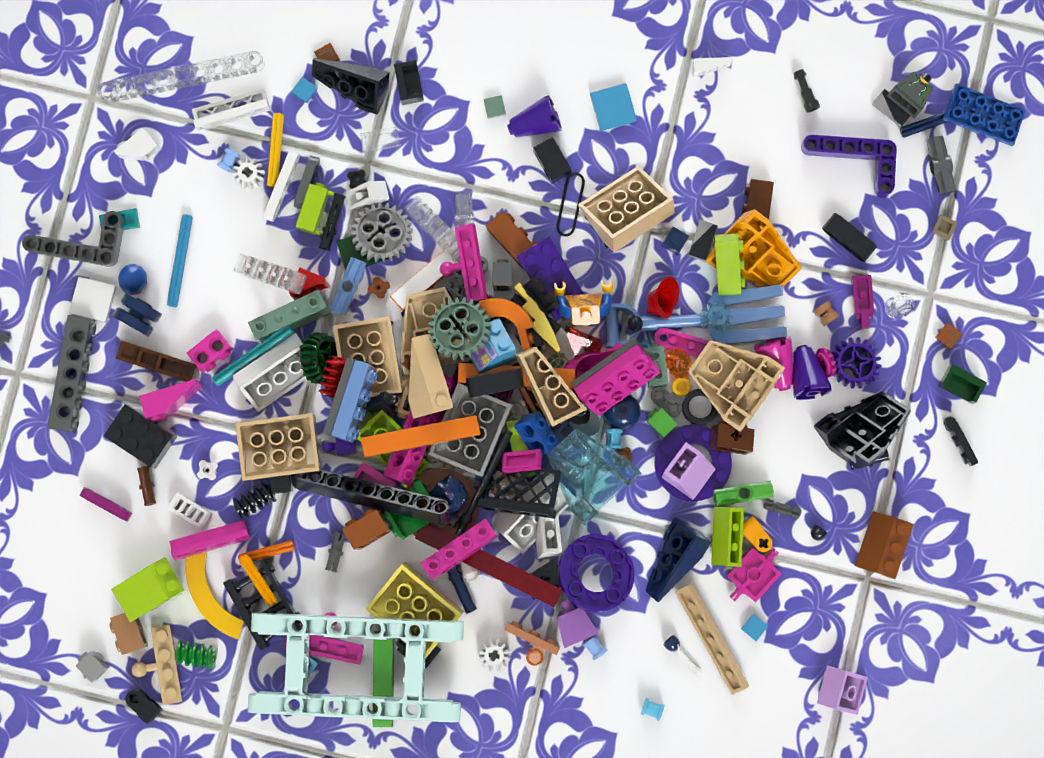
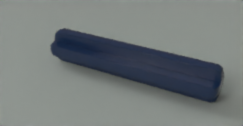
M945 112L901 127V136L905 138L947 123V121L943 120Z

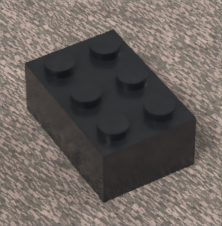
M124 404L103 435L154 469L157 468L177 438L154 421L146 419L142 413L127 404Z

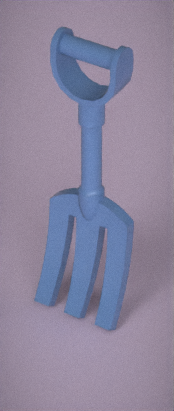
M779 284L744 289L742 294L718 295V292H714L708 301L705 312L694 315L670 316L667 319L656 316L640 317L635 308L628 304H611V311L605 315L608 342L605 343V348L610 349L615 343H620L623 346L633 338L636 339L640 332L657 331L660 328L691 326L707 327L708 333L714 341L726 345L787 338V327L785 326L724 331L725 326L785 317V307L782 305L722 310V306L783 296V287ZM617 310L625 311L631 316H638L643 321L642 329L628 340L619 341Z

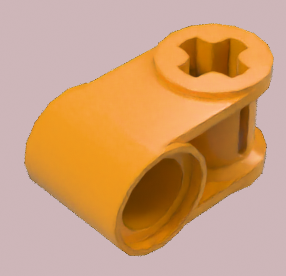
M753 516L743 523V536L758 552H767L772 548L771 538ZM759 539H766L768 541L766 549L758 546L760 544Z

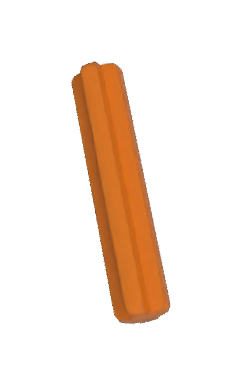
M290 540L239 554L238 559L247 554L252 561H257L294 551L295 545Z

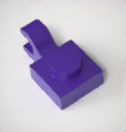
M335 438L336 442L322 443L323 452L337 451V456L357 454L355 439L353 443Z

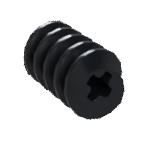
M260 482V489L253 486V493L247 489L246 497L240 493L239 501L233 497L234 507L242 520L243 515L246 517L250 516L249 510L252 513H256V507L262 510L263 503L269 506L270 499L273 502L277 501L268 484L264 485Z

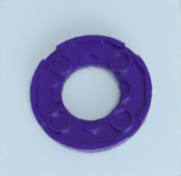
M695 424L684 425L669 432L660 442L654 459L655 473L661 485L672 496L684 501H702L712 497L713 490L722 489L727 483L732 468L731 453L710 449V428ZM686 442L703 446L709 452L712 458V465L715 468V471L694 500L662 478L664 471Z
M602 534L582 536L569 544L560 557L558 579L562 591L574 605L583 610L605 612L617 607L628 597L634 584L635 573L630 555L628 556L618 541ZM599 555L610 562L614 577L612 584L606 590L593 592L586 589L580 582L578 567L584 557Z

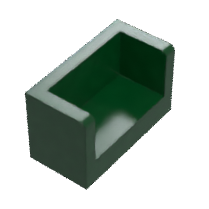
M952 364L948 366L938 386L968 403L974 404L978 401L987 382Z

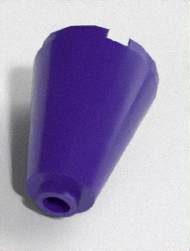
M549 95L544 96L509 120L510 124L507 125L510 135H514L517 138L562 131L561 122L557 111L553 107L554 103Z
M807 345L798 346L793 352L794 398L796 397V400L815 399V395L821 393V397L832 391L831 384L813 349Z

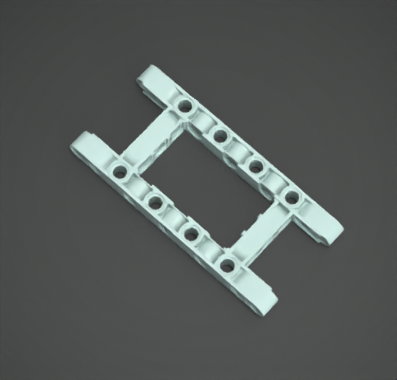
M252 613V632L266 635H287L285 692L259 691V693L248 694L249 713L460 722L461 703L446 699H424L426 641L454 642L463 640L464 622ZM296 620H300L302 622V630L296 629ZM334 622H339L342 625L340 632L334 629ZM374 623L380 625V633L373 632L372 625ZM412 625H417L420 628L419 635H414L411 632ZM310 635H324V637L334 638L363 637V639L380 640L400 638L406 642V655L403 660L405 662V676L403 678L405 683L404 696L382 697L307 693ZM293 699L299 701L300 707L298 709L292 706L291 702ZM331 701H336L338 703V710H333L331 708ZM370 703H375L378 706L377 712H372L369 709ZM408 705H415L417 707V713H410L408 711Z

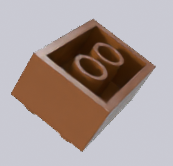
M371 508L362 513L363 517L361 519L354 518L345 523L346 527L342 530L354 550H361L392 532L391 526L382 516L381 510Z

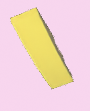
M519 282L514 287V290L526 301L522 307L534 320L535 328L532 329L559 354L560 347L545 314L538 308L533 299L526 294V291Z

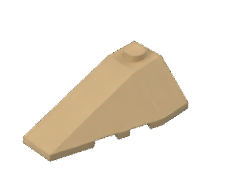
M429 334L411 338L408 402L413 419L453 408L436 349L433 347L434 342L430 341L431 335Z

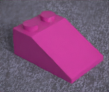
M193 379L140 395L139 398L145 418L156 421V423L166 421L167 417L172 416L203 387L202 382Z

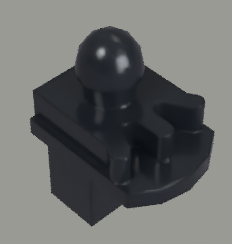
M387 391L380 392L379 395L370 398V401L366 404V409L371 414L383 410L389 417H392L395 414V409L397 408L395 404L399 398L397 395H390Z

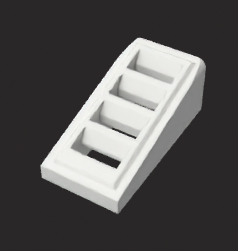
M695 58L692 63L693 77L730 67L732 58Z
M178 492L167 507L168 510L201 530L212 514ZM183 500V503L181 504L179 509H176V506L178 505L179 501ZM190 504V507L188 508L186 513H182L186 505ZM194 508H196L197 511L195 512L193 517L190 518L189 516ZM203 512L204 515L202 516L200 521L196 522V519L199 516V514Z

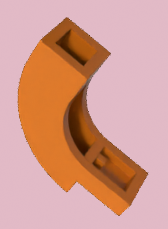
M500 298L478 301L481 309L485 308L487 312L485 315H489L490 319L505 317L515 324L522 350L532 347L534 338L532 332L529 333L528 329L535 328V325L523 307L513 301Z

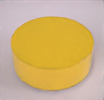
M678 377L672 383V391L677 396H686L691 390V383L685 377Z

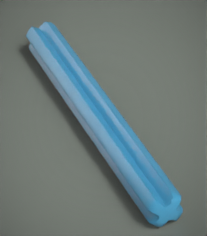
M183 214L181 217L167 299V306L177 307L193 219L191 215Z

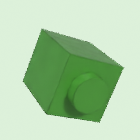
M655 408L648 415L650 419L647 423L662 439L678 425L663 408L659 411Z

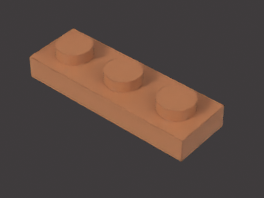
M512 621V623L507 622L504 628L505 631L555 655L558 654L560 647L557 646L558 642L550 638L544 640L539 637L540 633L531 629L527 632L522 629L523 625Z

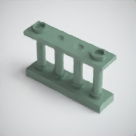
M316 290L249 321L248 324L255 340L259 339L260 342H263L283 327L290 325L293 331L331 314V310L325 297L321 296L319 290Z

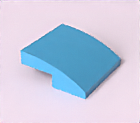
M626 83L589 93L600 131L637 121Z

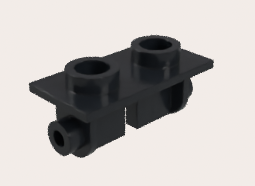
M534 276L522 286L526 294L533 299L546 316L560 306L558 304L559 301L551 291L546 295L543 291L547 287L540 278Z

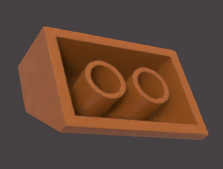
M873 511L854 566L889 579H896L914 524Z

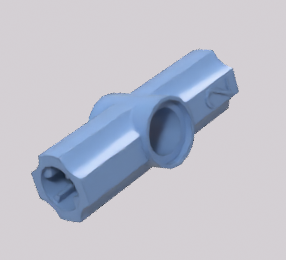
M353 257L350 258L344 276L339 283L337 294L330 309L331 311L344 316L347 315L354 294L358 290V284L366 267V262ZM348 281H351L353 284V289L350 292L344 290V284Z

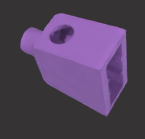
M569 599L559 603L564 614L557 616V621L564 648L599 634L583 609L579 607L574 609Z

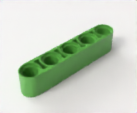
M394 638L387 640L373 639V696L394 697ZM373 703L372 712H377L378 706ZM372 719L373 727H393V720Z

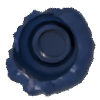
M446 476L431 490L432 495L438 497L441 494V497L448 502L450 513L461 510L467 502L468 492L455 476Z

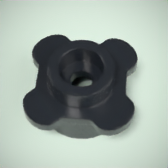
M364 170L350 171L347 174V178L350 181V189L367 182Z

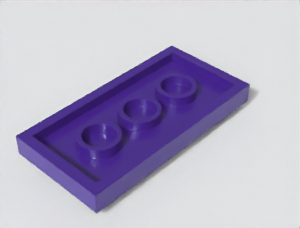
M547 236L516 256L529 279L536 276L546 285L547 289L543 291L545 295L551 291L557 299L558 296L554 294V284L556 283L557 288H562V282L566 284L564 296L584 294L550 236ZM559 308L550 313L556 322L563 318L559 313Z

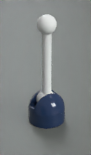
M675 635L670 636L663 646L670 652L677 651L694 669V673L700 675L702 672L701 668L696 667L679 649V639Z

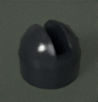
M638 316L629 318L628 328L633 332L640 331L643 327L642 319ZM632 319H636L637 328H635Z
M816 524L813 525L810 532L811 537L817 541L822 540L828 533Z

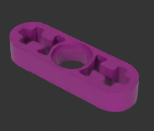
M83 487L79 494L80 497L128 522L132 515L131 511L87 487Z

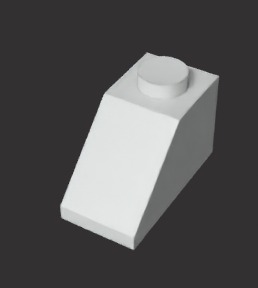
M367 181L345 192L349 211L370 207L371 204L378 205L379 202L382 203L389 200L385 181Z
M556 515L555 519L538 518L536 535L537 559H556L562 553L559 515Z

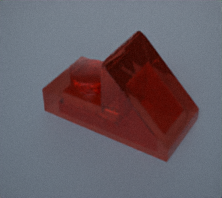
M567 325L565 326V332L575 358L582 345L588 351L593 352L595 350L600 352L603 346L601 339Z

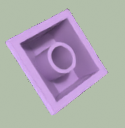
M827 665L823 675L822 686L818 693L817 704L858 715L868 677Z

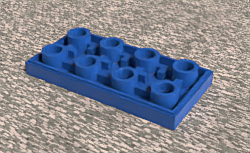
M956 83L953 87L943 120L1006 145L1014 146L1026 110Z

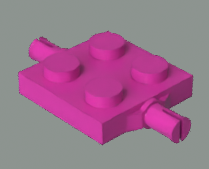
M752 547L742 558V566L734 567L726 575L736 586L735 591L729 597L736 602L743 593L754 602H757L782 574L771 562L779 552L772 548L764 556Z

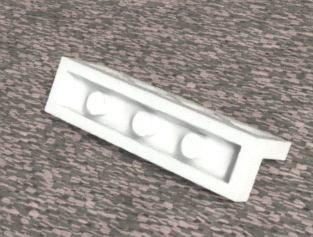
M264 88L192 109L195 119L193 120L194 125L199 132L271 111ZM262 94L263 100L252 103L254 96ZM242 100L246 102V105L233 108L237 101ZM220 106L229 108L226 111L215 113ZM206 111L210 113L209 116L198 117L199 112Z

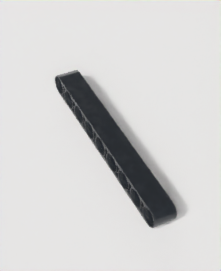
M324 470L289 475L294 488L438 525H445L451 520L448 502L443 499Z

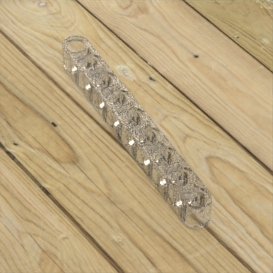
M249 51L106 81L98 86L97 92L105 102L114 103L260 72L265 67V60L260 52ZM259 58L260 61L258 64H251L253 59ZM236 62H241V66L239 68H233V65ZM217 66H223L221 72H215ZM199 70H204L202 76H196ZM180 74H186L184 80H178ZM166 77L167 82L165 84H160V80ZM143 82H149L146 88H141ZM126 85H130V90L123 92V88ZM112 89L109 96H104L106 90Z

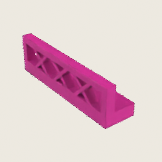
M242 520L171 540L169 543L171 555L177 561L250 540L246 521Z

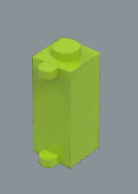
M321 183L309 184L295 226L298 230L313 235H321V231H318L328 197L334 195V192L326 189V185Z

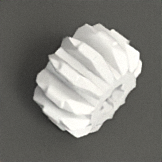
M245 158V163L239 160L240 167L234 166L233 168L237 171L232 174L233 178H237L235 183L237 185L241 184L242 189H245L247 185L249 190L253 189V185L257 188L260 187L258 181L264 182V178L261 177L265 174V171L261 169L263 165L261 163L257 164L256 159H252L250 162L249 158ZM247 171H251L253 173L250 174V177H247L245 175V173L248 174Z
M489 639V647L485 643L482 644L486 651L478 650L479 654H484L483 657L478 658V661L485 660L486 662L482 667L485 668L489 664V672H492L493 666H496V670L499 672V664L506 668L507 665L503 660L510 661L511 659L508 656H504V654L510 653V649L503 651V648L507 645L505 642L500 647L498 646L500 639L496 640L495 645H493L492 639ZM494 650L498 651L497 654H500V658H496L495 661L491 660L492 656L489 657V653H492Z

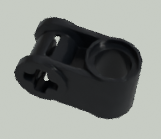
M133 689L125 697L126 704L148 725L163 711L161 706L141 689ZM138 694V701L133 702V695Z

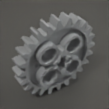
M379 202L377 208L374 204H371L370 210L364 207L365 213L358 212L360 219L354 218L355 224L351 225L354 231L351 232V237H353L352 243L357 244L355 246L356 251L361 250V256L367 254V260L374 257L376 263L381 258L382 262L385 263L386 258H389L392 262V256L395 255L397 258H400L399 252L406 253L404 247H410L408 241H412V235L410 234L413 233V228H410L412 226L411 221H407L408 215H403L402 209L396 211V205L389 208V203L382 207L381 202ZM383 218L389 219V221L386 223H383L380 220ZM366 228L373 229V231L370 233H367L364 230ZM392 233L400 234L398 237L390 236ZM378 242L384 244L382 247L374 246Z

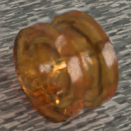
M533 648L527 652L526 660L530 665L537 666L543 662L544 654L540 649ZM538 652L540 660L532 662L530 654Z

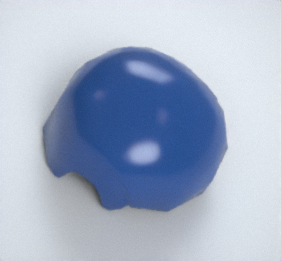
M136 264L126 265L118 275L120 288L129 295L141 293L147 284L146 271Z

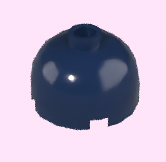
M630 394L604 412L603 417L610 427L627 430L638 422L641 415V407L638 400Z

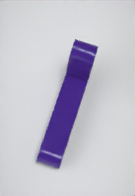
M808 135L801 143V151L808 156L876 160L875 194L880 198H886L894 190L897 147L893 141ZM806 142H813L815 148L809 149L806 146ZM825 143H831L834 146V150L826 149ZM844 145H851L853 151H846ZM863 146H869L872 152L866 153ZM882 147H888L891 153L885 154L882 151ZM886 165L890 172L884 173L881 166ZM880 184H886L889 189L888 192L882 191Z

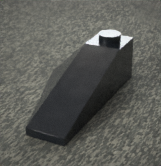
M318 58L312 59V77L328 88H334L340 92L344 99L349 98L356 103L355 106L359 109L376 115L379 113L389 89L390 72L371 66Z

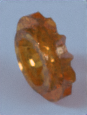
M678 348L668 352L665 360L667 363L666 367L670 371L669 374L674 375L675 379L687 377L689 375L688 371L692 366L689 355ZM680 360L678 364L679 367L676 368V361Z

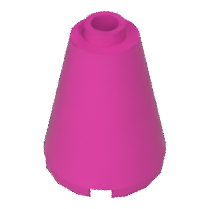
M791 336L767 340L763 346L760 343L756 344L754 350L757 354L768 356L785 367L774 388L779 389V391L790 389V385L793 384Z

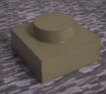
M940 214L931 233L949 241L958 222Z

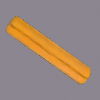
M249 555L242 556L239 562L266 604L270 607L277 603L276 597Z

